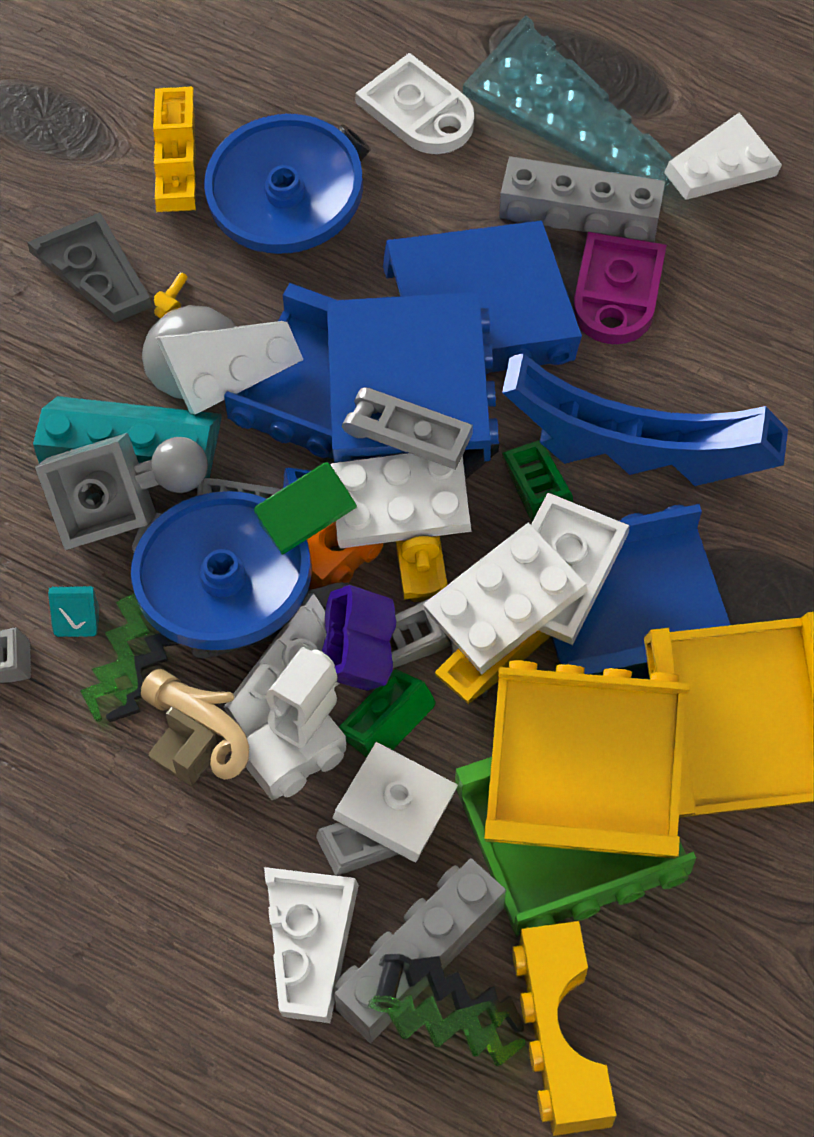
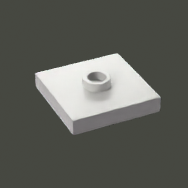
M376 742L337 806L332 819L416 863L451 801L458 784Z

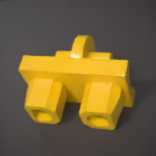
M419 536L409 540L395 541L404 599H411L413 602H423L432 598L447 586L440 536Z

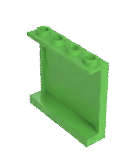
M492 757L456 769L455 783L458 784L456 791L490 875L506 889L504 909L516 937L521 935V929L553 925L570 917H573L575 921L587 919L597 914L601 910V906L615 901L619 905L629 904L641 898L645 894V890L659 885L663 889L676 887L684 883L689 878L688 875L691 874L696 856L694 852L686 854L680 841L679 856L674 859L486 842L484 837Z

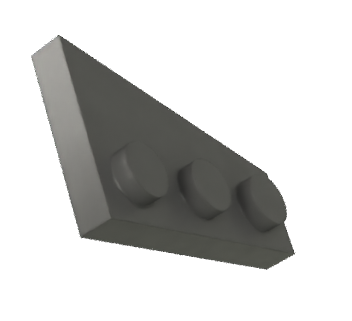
M101 213L27 242L29 252L115 323L152 307L149 294Z

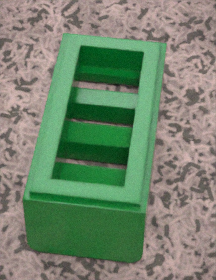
M540 440L502 452L503 461L531 522H533L547 493L573 503V495L546 447L540 443ZM536 460H539V461H540L539 463L533 464V465H531V466H528V467H525V468H522V469H520V467H519V466H521V465H524V464H527V463H530V462H533V461H536Z

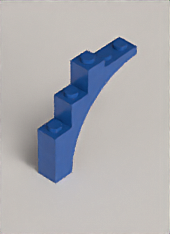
M524 353L509 358L502 393L542 428L540 443L564 464L606 453L629 475L673 465L694 486L784 465L788 428L766 406L738 412L711 414L671 413L638 408L604 399L574 387L547 372Z

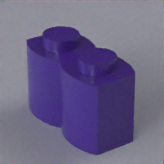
M352 585L330 592L325 609V630L327 635L322 652L334 662V668L337 673L336 682L365 691L387 684L393 670L392 651L389 641L397 623L393 599Z

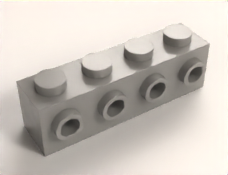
M509 156L500 195L499 218L509 219L514 222L542 220L543 225L556 229L564 228L654 243L665 181Z
M472 858L461 868L457 865L452 866L437 884L439 890L428 901L424 898L416 901L404 916L406 922L394 934L390 931L384 933L370 949L372 956L360 968L356 965L350 967L336 982L335 988L338 989L334 993L336 1011L370 1044L429 985L428 979L425 976L416 985L409 987L405 972L403 971L395 1003L385 1004L377 1001L375 995L383 969L379 965L380 959L385 954H402L411 958V960L440 956L444 970L504 909L506 889Z

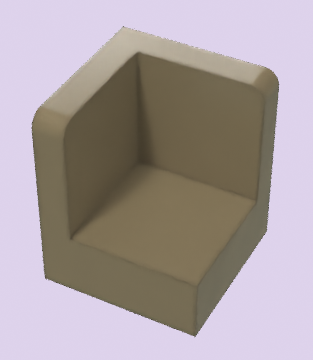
M171 706L166 712L169 728L151 749L149 758L152 762L192 787L210 764L213 749L218 745L216 735L208 728Z

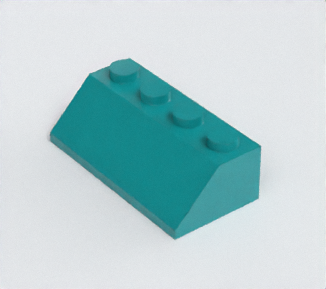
M57 396L41 410L33 446L40 464L48 457L128 433L138 463L140 464L152 460L156 448L165 440L173 437H186L198 443L204 450L208 461L205 478H210L222 416L219 413L199 412L194 415L189 410Z

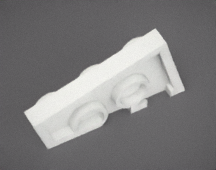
M738 113L670 160L664 173L683 198L687 200L775 177L782 164L743 116Z

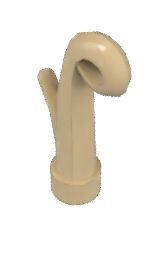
M156 669L145 678L141 687V697L144 701L162 711L169 710L172 706L212 732L225 738L213 749L211 754L210 766L212 772L218 778L223 780L232 779L246 768L249 761L247 737L241 727L228 714L215 706V704L232 702L234 700L233 693L206 691L190 687L181 683L177 677L163 669ZM232 751L230 760L225 764L226 755Z

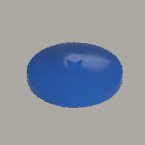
M278 114L251 121L226 137L209 160L205 173L204 188L210 213L218 227L229 238L249 249L265 253L283 254L313 248L338 234L350 222L359 207L363 193V174L360 158L354 145L339 129L328 122L311 116Z
M223 491L192 497L171 507L160 515L147 528L139 540L131 564V580L137 603L146 620L158 632L179 644L203 650H227L250 645L280 629L302 605L307 595L312 575V563L307 540L282 555L260 526L254 513V507L266 500V498L244 492Z

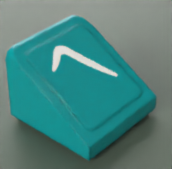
M94 587L49 588L48 596L54 635L57 637L96 636L99 623V604Z

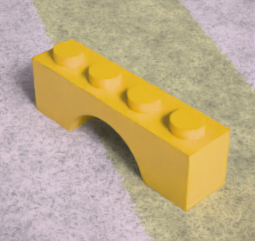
M575 921L521 929L519 946L512 947L516 976L525 975L528 992L520 994L523 1019L525 1023L533 1022L536 1041L529 1042L533 1072L541 1071L545 1090L537 1092L542 1122L550 1121L553 1136L611 1128L617 1115L607 1065L590 1061L574 1051L563 1037L558 1023L557 1009L561 1001L571 990L584 983L588 970L580 923Z

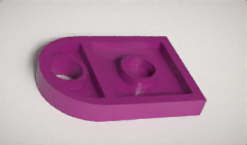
M588 232L573 306L578 326L587 336L606 344H624L640 338L647 332L654 317L667 245ZM611 317L619 320L621 325L609 328L604 326L601 320Z

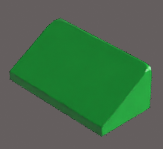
M325 462L256 505L254 513L260 526L283 555L357 508V505L335 470L328 462Z
M395 669L388 678L387 684L376 688L339 728L345 734L346 741L367 758L376 742L393 750L435 707L436 701L424 681Z

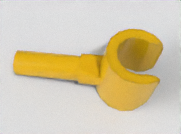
M179 273L165 293L159 291L154 296V304L157 306L154 314L160 319L169 311L181 308V303L175 299L188 279L186 274Z

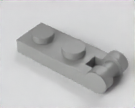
M366 387L359 390L354 400L356 408L354 412L347 414L342 424L343 430L353 437H367L455 470L473 434V425ZM377 412L382 413L379 421L370 418L371 415Z

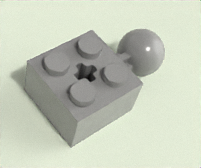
M125 433L48 457L38 464L35 469L64 549L68 550L148 525L156 515L148 488L160 485L164 489L175 493L189 492L198 487L204 480L208 469V461L204 450L198 443L186 437H173L165 440L156 448L152 460L139 464L129 434ZM93 484L102 488L104 492L102 498L99 493H91L89 488Z

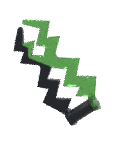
M135 593L116 602L128 624L105 632L118 655L117 660L113 663L93 668V673L101 683L80 690L96 722L102 720L96 698L116 692L114 693L115 697L123 705L106 715L109 722L141 712L135 700L142 698L141 687L144 682L141 675L142 671L168 661L164 647L180 645L158 633L144 638L151 653L133 655L127 641L150 634L140 617L143 613L137 603ZM127 675L133 686L119 691L114 679Z
M385 954L380 959L379 965L383 969L376 995L369 1001L368 1007L380 1012H387L402 1039H407L425 1024L434 1046L440 1047L461 1029L466 1036L473 1057L479 1056L487 1047L495 1066H500L525 1046L526 1041L521 1038L502 1047L495 1028L500 1027L504 1019L507 1020L515 1033L523 1032L524 1026L511 996L505 997L499 1002L495 986L489 987L472 1000L467 993L459 972H454L447 977L444 976L440 956L411 960V958L402 954ZM402 972H405L409 987L416 985L426 976L434 997L426 998L416 1008L414 1007L412 995L406 996L402 1001L396 999ZM451 993L455 1011L442 1019L436 1002L441 1001ZM484 1010H487L492 1024H488L482 1029L477 1016Z

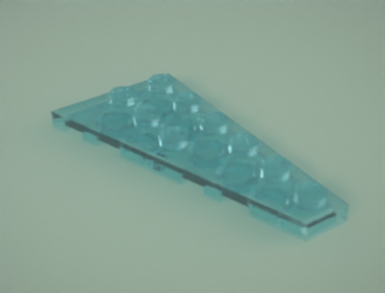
M527 15L522 18L463 84V94L467 98L606 172L665 181L664 188L670 182L664 172L673 157L652 136L642 134L631 123L632 117L623 108L621 110L616 109L608 101L609 95L572 59H565L555 49L556 44L547 35L542 37L534 29V22Z

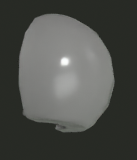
M187 305L169 311L151 327L146 336L142 351V361L146 376L157 389L174 398L183 399L156 337L190 334L206 330L229 329L237 326L231 319L210 307Z

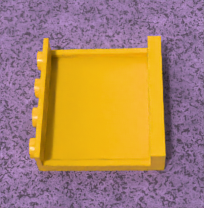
M808 612L801 618L670 632L669 628L650 630L644 637L649 677H651V673L656 672L672 673L679 675V682L690 683L686 703L679 818L814 802V612Z
M509 661V668L499 667L485 841L677 858L679 856L680 837H678L686 703L690 683L679 682V675L661 672L651 673L650 679L631 678L632 671L613 668L604 669L602 676L584 674L585 668L577 665H556V672L537 670L538 664L529 661Z

